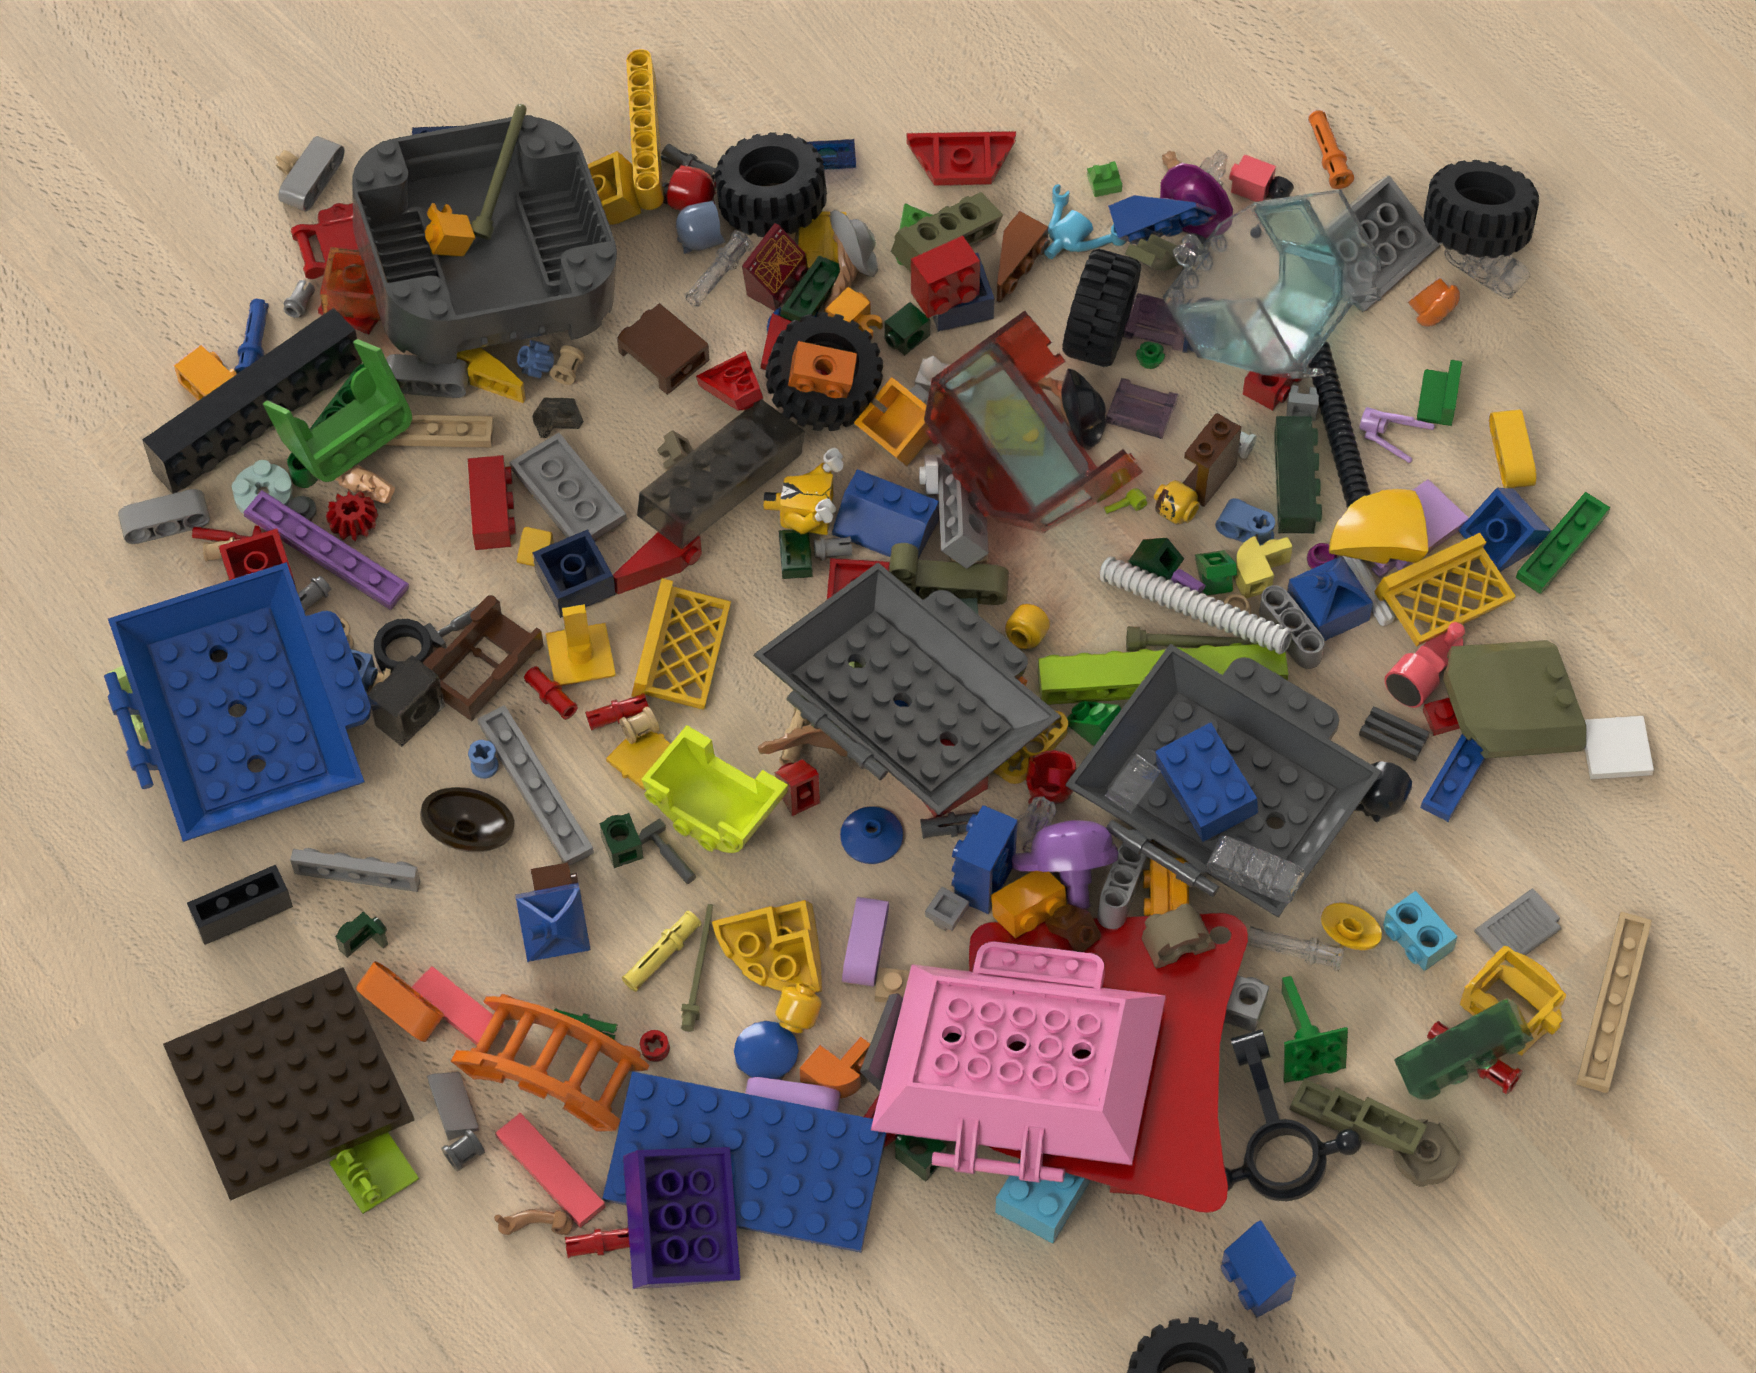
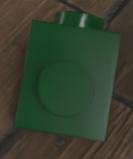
M364 911L352 922L348 921L343 924L335 936L339 951L347 958L370 938L376 941L382 948L388 945L386 937L387 928L377 917L371 919Z

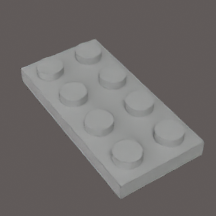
M560 433L555 434L509 462L511 470L566 538L588 529L593 540L627 520L623 509Z

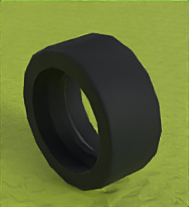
M408 618L396 619L386 623L378 630L374 639V654L380 670L384 672L385 668L391 669L390 673L397 675L396 679L399 680L412 679L421 675L420 665L433 653V644L427 628L418 621ZM411 637L420 641L421 652L408 661H395L387 657L386 647L395 639Z

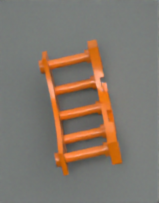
M501 994L500 997L486 996L483 1002L495 1011L476 1048H471L470 1051L456 1050L451 1062L472 1079L489 1080L503 1084L505 1078L519 1082V1089L545 1099L547 1094L565 1103L563 1107L565 1111L574 1115L595 1131H616L621 1119L611 1113L612 1108L610 1106L629 1071L648 1070L650 1065L640 1058L641 1053L631 1046L621 1045L607 1035L576 1019L549 1008L517 1000L506 994ZM505 1020H519L503 1052L498 1053L497 1056L487 1054ZM533 1023L554 1029L535 1065L528 1067L515 1062L514 1058ZM565 1035H568L587 1044V1047L569 1081H564L563 1083L549 1076L547 1069ZM600 1051L618 1063L599 1101H594L581 1093L582 1089L580 1086Z

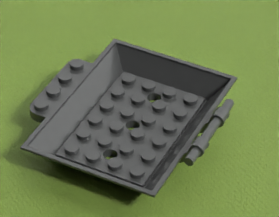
M876 563L753 655L794 690L788 695L786 700L801 712L800 716L803 719H807L812 723V727L821 729L847 752L848 758L855 760L861 769H867L879 780H882L889 772L938 815L1060 718L1056 711L1018 680L1023 676L1028 664L1026 655L953 593L938 590L922 600L879 563ZM849 662H858L863 668H853ZM894 701H904L909 707H899ZM940 740H950L954 746H945Z
M1170 644L1065 786L1133 827L1134 829L1129 831L1111 820L1106 829L1110 834L1123 841V846L1128 847L1138 855L1141 853L1176 874V879L1181 880L1191 888L1197 887L1211 897H1214L1220 886L1206 878L1210 875L1279 918L1382 771L1331 741L1339 726V715L1333 707L1250 658L1241 657L1234 660L1222 675ZM1211 722L1256 795L1258 814L1202 842L1158 769L1155 751ZM1272 817H1278L1283 820L1284 826L1280 829H1272L1266 822ZM1157 842L1158 844L1175 853L1187 862H1185L1184 864L1179 862L1175 858L1171 857L1167 853L1155 847L1153 844Z

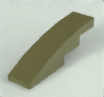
M1152 233L1148 241L1140 239L1137 246L1130 243L1125 252L1127 256L1161 271L1175 268L1183 263L1187 257L1177 245Z
M1306 1078L1303 1079L1289 1110L1337 1131L1352 1129L1360 1135L1361 1140L1410 1155L1414 1154L1427 1128V1125L1374 1099L1367 1097L1363 1101L1335 1087L1334 1091H1331Z

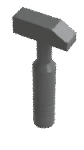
M477 606L451 620L449 625L439 631H436L431 623L425 625L424 627L427 628L431 636L433 646L436 648H447L442 637L469 625L472 622L470 614Z
M659 818L642 829L639 834L640 841L643 845L652 839L659 847L661 855L684 882L689 884L696 878V875L675 850L658 835L666 830L665 823Z

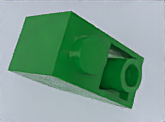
M1082 701L1072 708V713L1067 717L1068 727L1092 746H1095L1121 711V707L1114 704Z

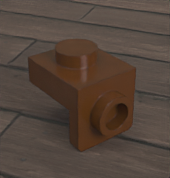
M1071 904L1059 907L1054 912V915L1045 921L1049 932L1068 939L1073 951L1084 952L1101 938L1091 913Z

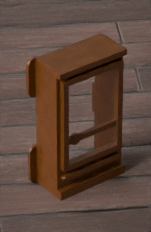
M493 595L487 596L471 612L472 622L446 649H435L420 665L425 689L470 721L475 719L474 716L537 650L539 651L544 646L542 631L536 627L530 634L501 613L500 601ZM484 637L509 654L500 664H497L483 654L480 648H475ZM470 652H473L474 657H480L495 669L491 676L467 699L443 682V680Z

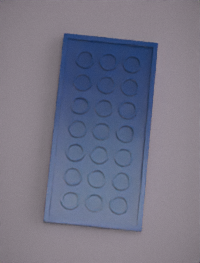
M632 1071L602 1199L607 1202L627 1206L623 1155L636 1150L730 1147L736 1228L862 1253L887 1133L871 1131L873 1122L871 1118Z

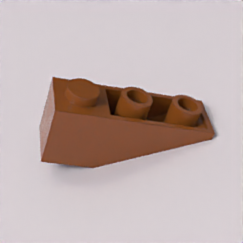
M1021 211L1017 213L1003 232L997 281L998 302H1001L1007 294L1013 293L1020 277L1030 272L1034 260L1039 254L1043 255L1050 244L1048 239L1049 226Z

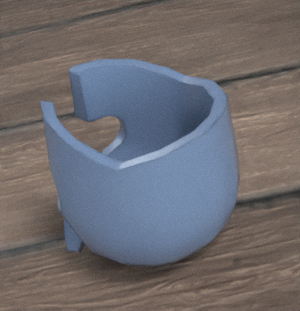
M713 201L686 206L678 214L676 220L677 240L682 243L684 254L690 253L692 250H704L726 243L720 233L719 215Z

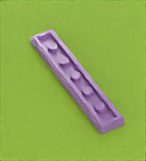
M263 490L244 510V517L266 531L277 528L281 541L389 610H392L409 589L407 582Z

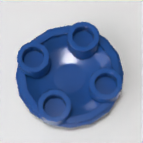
M771 1021L757 1022L745 1028L736 1039L734 1047L735 1061L738 1069L751 1078L762 1077L782 1080L784 1075L792 1069L799 1052L797 1040L792 1032L781 1027L779 1023Z

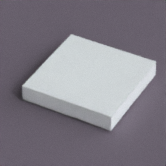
M1644 716L1585 720L1586 746L1584 748L1590 779L1649 776L1653 774L1654 768Z

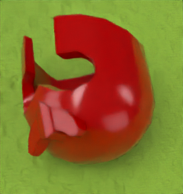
M680 165L673 173L668 185V205L672 209L681 211L686 206L713 201L715 204L716 182L713 181L710 174L702 169Z
M1053 750L1044 751L1029 757L1026 784L1032 796L1028 801L1030 805L1043 806L1050 811L1053 809V804L1063 803L1071 797L1074 791L1065 786L1076 771V761L1071 755Z

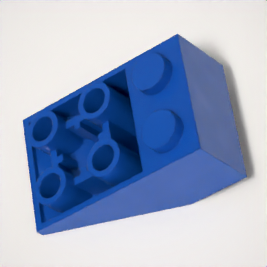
M1137 195L1108 206L1118 238L1138 245L1140 239L1148 241L1151 233L1158 237L1164 235L1167 237L1175 236L1183 232L1182 228L1191 224L1192 226L1205 224L1209 221L1208 217L1217 214L1216 210L1196 202Z

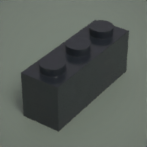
M276 864L187 902L190 914L204 945L293 907L288 889Z

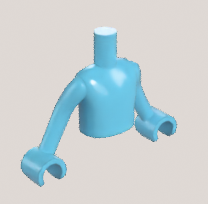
M1057 184L1053 187L1052 202L1055 207L1048 225V234L1054 242L1044 251L1046 257L1053 259L1062 249L1070 252H1084L1109 243L1121 246L1127 242L1118 238L1114 224L1111 227V234L1083 242L1093 231L1092 223L1075 210H1071L1061 220L1063 206H1066L1069 202L1070 191H1067L1064 195H1059L1061 185Z

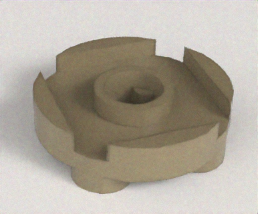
M1418 1119L1417 1121L1427 1125V1128L1414 1154L1410 1155L1393 1150L1398 1170L1415 1185L1424 1187L1428 1184L1441 1183L1454 1173L1459 1161L1460 1144L1455 1133L1445 1124L1428 1122V1119ZM1424 1145L1426 1149L1432 1147L1434 1149L1432 1158L1422 1157L1420 1155V1146Z

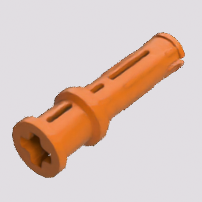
M1322 110L1315 111L1309 115L1308 120L1323 154L1321 162L1323 168L1328 171L1330 176L1329 184L1333 189L1345 188L1354 181V174L1348 169L1346 164L1347 156L1338 148L1326 113Z

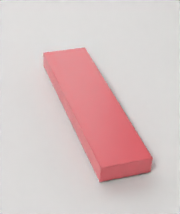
M521 1112L495 1132L496 1138L580 1228L605 1208L603 1200Z

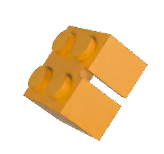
M891 377L874 397L887 408L886 412L883 413L870 402L854 424L905 466H908L945 420Z

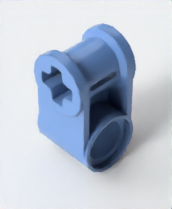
M1232 498L1228 501L1216 521L1215 527L1223 536L1243 543L1251 537H1256L1257 534L1258 543L1261 546L1265 542L1274 539L1275 518L1268 511L1253 507L1240 499Z

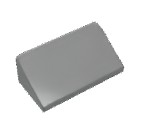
M460 1072L428 1075L429 1086L448 1141L463 1136L467 1129H470L472 1132L478 1131L479 1127Z

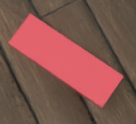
M431 966L412 988L442 1011L445 1021L477 1045L493 1014Z

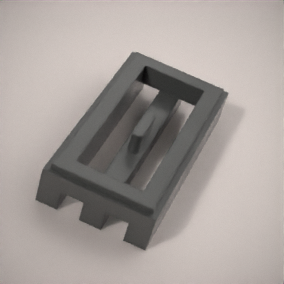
M1373 706L1370 715L1365 720V724L1360 729L1359 735L1416 761L1430 732ZM1371 726L1387 733L1388 736H1385L1377 731L1370 729ZM1399 739H1400V740H1402V741H1404V742H1407V743H1409V744L1415 746V749H1414V748H1411V747H1409V746H1407V745H1405V744H1403V743H1401V742H1398V741H1396V740H1399Z

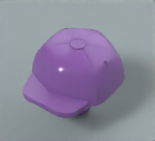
M1070 820L1046 826L1038 831L1032 841L1031 852L1016 853L1011 861L1012 867L1018 871H1059L1060 882L1066 888L1067 904L1087 910L1091 906L1088 884L1092 883L1091 869L1116 862L1119 853L1117 846L1113 844L1112 835L1106 827L1093 821Z

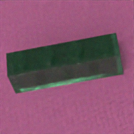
M1276 416L1274 452L1278 533L1314 534L1316 522H1321L1322 505L1316 504V496H1320L1321 489L1320 478H1315V471H1319V453H1314L1313 446L1318 445V428H1312V416Z
M1506 998L1395 1058L1394 1061L1409 1094L1420 1100H1427L1440 1094V1089L1449 1084L1455 1085L1468 1079V1074L1477 1069L1492 1067L1497 1063V1059L1505 1054H1514L1523 1050L1526 1047V1043L1534 1038L1519 1006Z

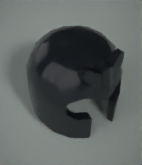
M1382 761L1371 764L1381 770L1382 773L1356 808L1357 811H1363L1366 816H1371L1375 822H1379L1380 817L1392 816L1401 811L1412 790V780L1404 769L1393 763Z

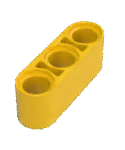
M1522 410L1490 412V433L1503 487L1535 486L1536 467Z

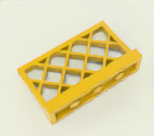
M1481 533L1384 577L1375 589L1374 593L1379 601H1387L1416 647L1446 633L1449 625L1453 622H1459L1463 625L1515 599V594L1483 548L1487 542ZM1479 559L1485 567V574L1469 570L1471 562ZM1452 572L1461 575V586L1445 582L1447 573ZM1467 578L1483 582L1481 593L1465 588ZM1427 583L1438 587L1436 598L1421 593L1422 585ZM1488 584L1498 587L1503 596L1497 599L1486 595ZM1443 589L1459 594L1457 604L1441 600ZM1405 595L1414 598L1412 609L1401 606L1396 597ZM1467 596L1479 600L1478 608L1472 610L1463 607V597ZM1419 600L1435 605L1432 616L1417 611ZM1439 607L1455 612L1454 619L1449 622L1437 618ZM1415 619L1431 623L1429 632L1420 635L1414 626Z
M661 578L631 697L644 693L647 696L704 710L731 601L673 587V581ZM675 598L688 600L693 608L680 613L674 605ZM709 606L723 609L721 616L712 621L708 619L703 610ZM697 613L704 625L692 630L685 619ZM679 622L686 634L674 640L667 629ZM709 630L715 642L703 647L696 636ZM666 639V640L668 641V643L665 644V645H663V644H664V640ZM691 639L698 651L685 656L678 645ZM672 648L680 660L667 666L661 657V653ZM702 656L708 664V668L696 673L690 661ZM684 665L691 677L679 683L671 671ZM665 674L673 685L666 690L653 687L654 680ZM706 676L705 682L703 683L701 678ZM696 682L702 691L701 698L688 696L683 688Z

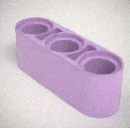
M857 897L843 966L842 982L875 986L888 918L889 901Z
M762 1077L748 1079L745 1094L838 1112L841 1095L838 1090L825 1086Z

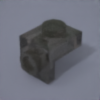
M543 398L532 415L533 423L537 428L540 438H547L553 428L579 429L584 422L574 398Z

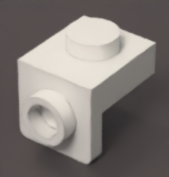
M953 454L924 455L925 466L919 467L920 485H925L926 494H939L938 466L953 456Z

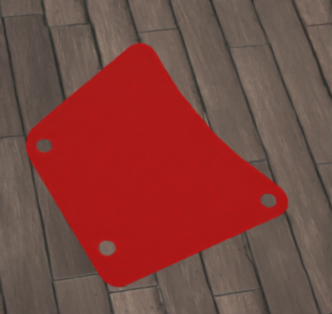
M1200 914L1209 934L1215 927L1222 926L1229 929L1231 939L1225 944L1214 943L1216 948L1197 955L1192 952L1185 953L1178 958L1177 962L1156 969L1142 941L1143 931L1146 929L1145 921L1150 916L1127 917L1123 926L1117 929L1105 928L1098 922L1097 918H1093L1101 938L1086 949L1084 953H1092L1102 959L1105 970L1102 988L1166 995L1132 1165L1043 1154V1166L1065 1169V1173L1197 1212H1215L1224 1205L1228 1194V1183L1223 1162L1218 1122L1220 1041L1227 1004L1248 943L1246 926L1241 920L1230 914ZM987 922L979 926L970 937L969 971L973 972L978 949L988 942H1002L1073 951L1068 939L1049 932L1045 922L1017 938L1012 936L999 922ZM1015 1041L1008 1048L1013 1051H1019L1026 1044L1021 1041ZM1080 1049L1073 1056L1077 1059H1085L1091 1053L1088 1050ZM988 1146L997 1152L1021 1159V1150Z

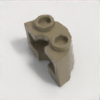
M1191 904L1180 905L1176 910L1169 911L1163 915L1154 914L1145 921L1146 929L1143 931L1142 941L1156 969L1177 962L1178 958L1185 953L1192 952L1197 955L1216 948L1199 912L1195 911Z

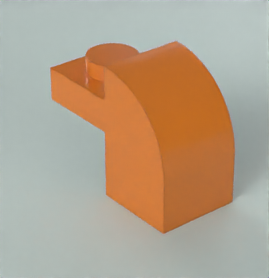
M860 1037L841 1059H838L819 1045L799 1068L800 1082L838 1090L841 1094L840 1099L853 1095L861 1088L860 1074L862 1073L860 1070L870 1043Z

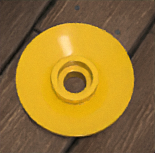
M1333 903L1328 905L1321 914V924L1326 933L1336 942L1348 948L1370 950L1375 948L1382 938V931L1378 922L1368 912L1357 906L1347 903Z

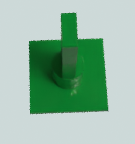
M1292 976L1283 977L1282 995L1297 1029L1294 1035L1295 1039L1284 1042V1083L1302 1081L1304 1078L1307 1079L1308 1077L1324 1073H1335L1340 1069L1346 1068L1348 1028L1344 1027L1320 1033L1317 1026L1311 1025Z

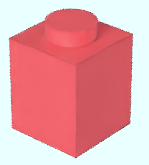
M1244 154L1240 163H1235L1229 175V180H1232L1231 193L1263 204L1269 193L1270 183L1275 177L1276 166Z

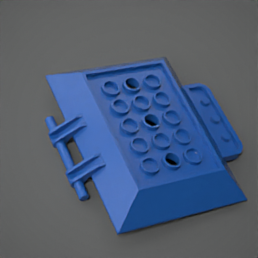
M287 562L108 618L132 693H127L121 689L116 672L107 673L104 675L110 693L107 697L113 715L118 717L128 747L126 754L131 769L136 771L141 789H148L154 785L149 771L159 770L183 842L365 783L346 730L363 725L370 718L371 706L339 617L331 611H321L312 615H305ZM215 650H224L228 654L227 658L222 662H214L210 659V656ZM235 704H242L247 710L243 716L234 717L229 713L230 708ZM130 715L141 716L151 746L150 749L140 745ZM254 759H261L266 763V766L260 772H252L248 769L249 763Z

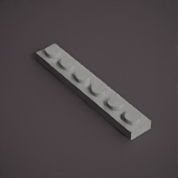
M504 705L478 718V725L488 741L495 746L497 756L562 862H568L570 866L593 854L594 850L591 843L506 706Z

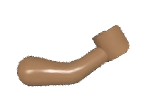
M529 1209L504 1218L500 1214L494 1217V1220L499 1223L498 1230L503 1235H510L531 1223L552 1224V1232L560 1235H569L573 1224V1219L567 1217L560 1210L552 1213Z

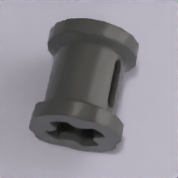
M467 1129L464 1132V1136L450 1146L444 1145L441 1147L443 1154L456 1171L461 1170L462 1164L475 1155L481 1156L485 1153L482 1144L470 1129Z

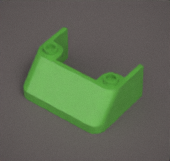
M359 339L353 341V344L365 367L356 372L351 380V390L355 400L310 430L307 423L302 419L294 418L291 411L268 400L263 403L281 441L315 478L324 482H331L405 431L412 421L411 409L381 348Z

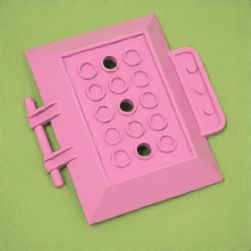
M988 942L978 949L973 972L912 964L871 1131L956 1142L955 1155L934 1152L932 1165L954 1168L955 1172L975 1174L976 1171L1017 1176L1019 1180L1040 1183L1041 1180L1063 1183L1065 1177V1169L1043 1166V1154L1132 1165L1166 995L1102 988L1105 976L1102 959L1092 953ZM950 1033L961 1035V1038L953 1043L944 1040L945 1036ZM1015 1041H1021L1026 1044L1019 1051H1013L1008 1048ZM1080 1049L1088 1050L1091 1053L1085 1059H1077L1073 1056ZM983 1145L1021 1150L1020 1163L978 1158L977 1146Z

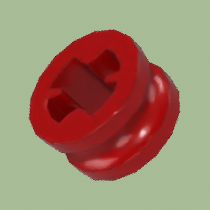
M660 1030L647 1031L640 1038V1049L642 1055L647 1060L653 1062L662 1061L669 1054L670 1045L668 1038ZM656 1040H659L662 1048H655L654 1052H650L647 1044H654Z

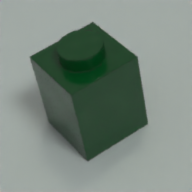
M1168 538L1143 539L1128 562L1133 567H1140L1141 571L1147 570L1149 574L1155 573L1157 577L1162 576L1167 581L1172 578L1173 573L1178 569L1184 557Z

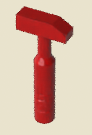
M196 526L192 530V538L216 542L227 541L230 537H234L235 540L250 537L238 535L236 532ZM254 526L252 536L262 533L259 526Z

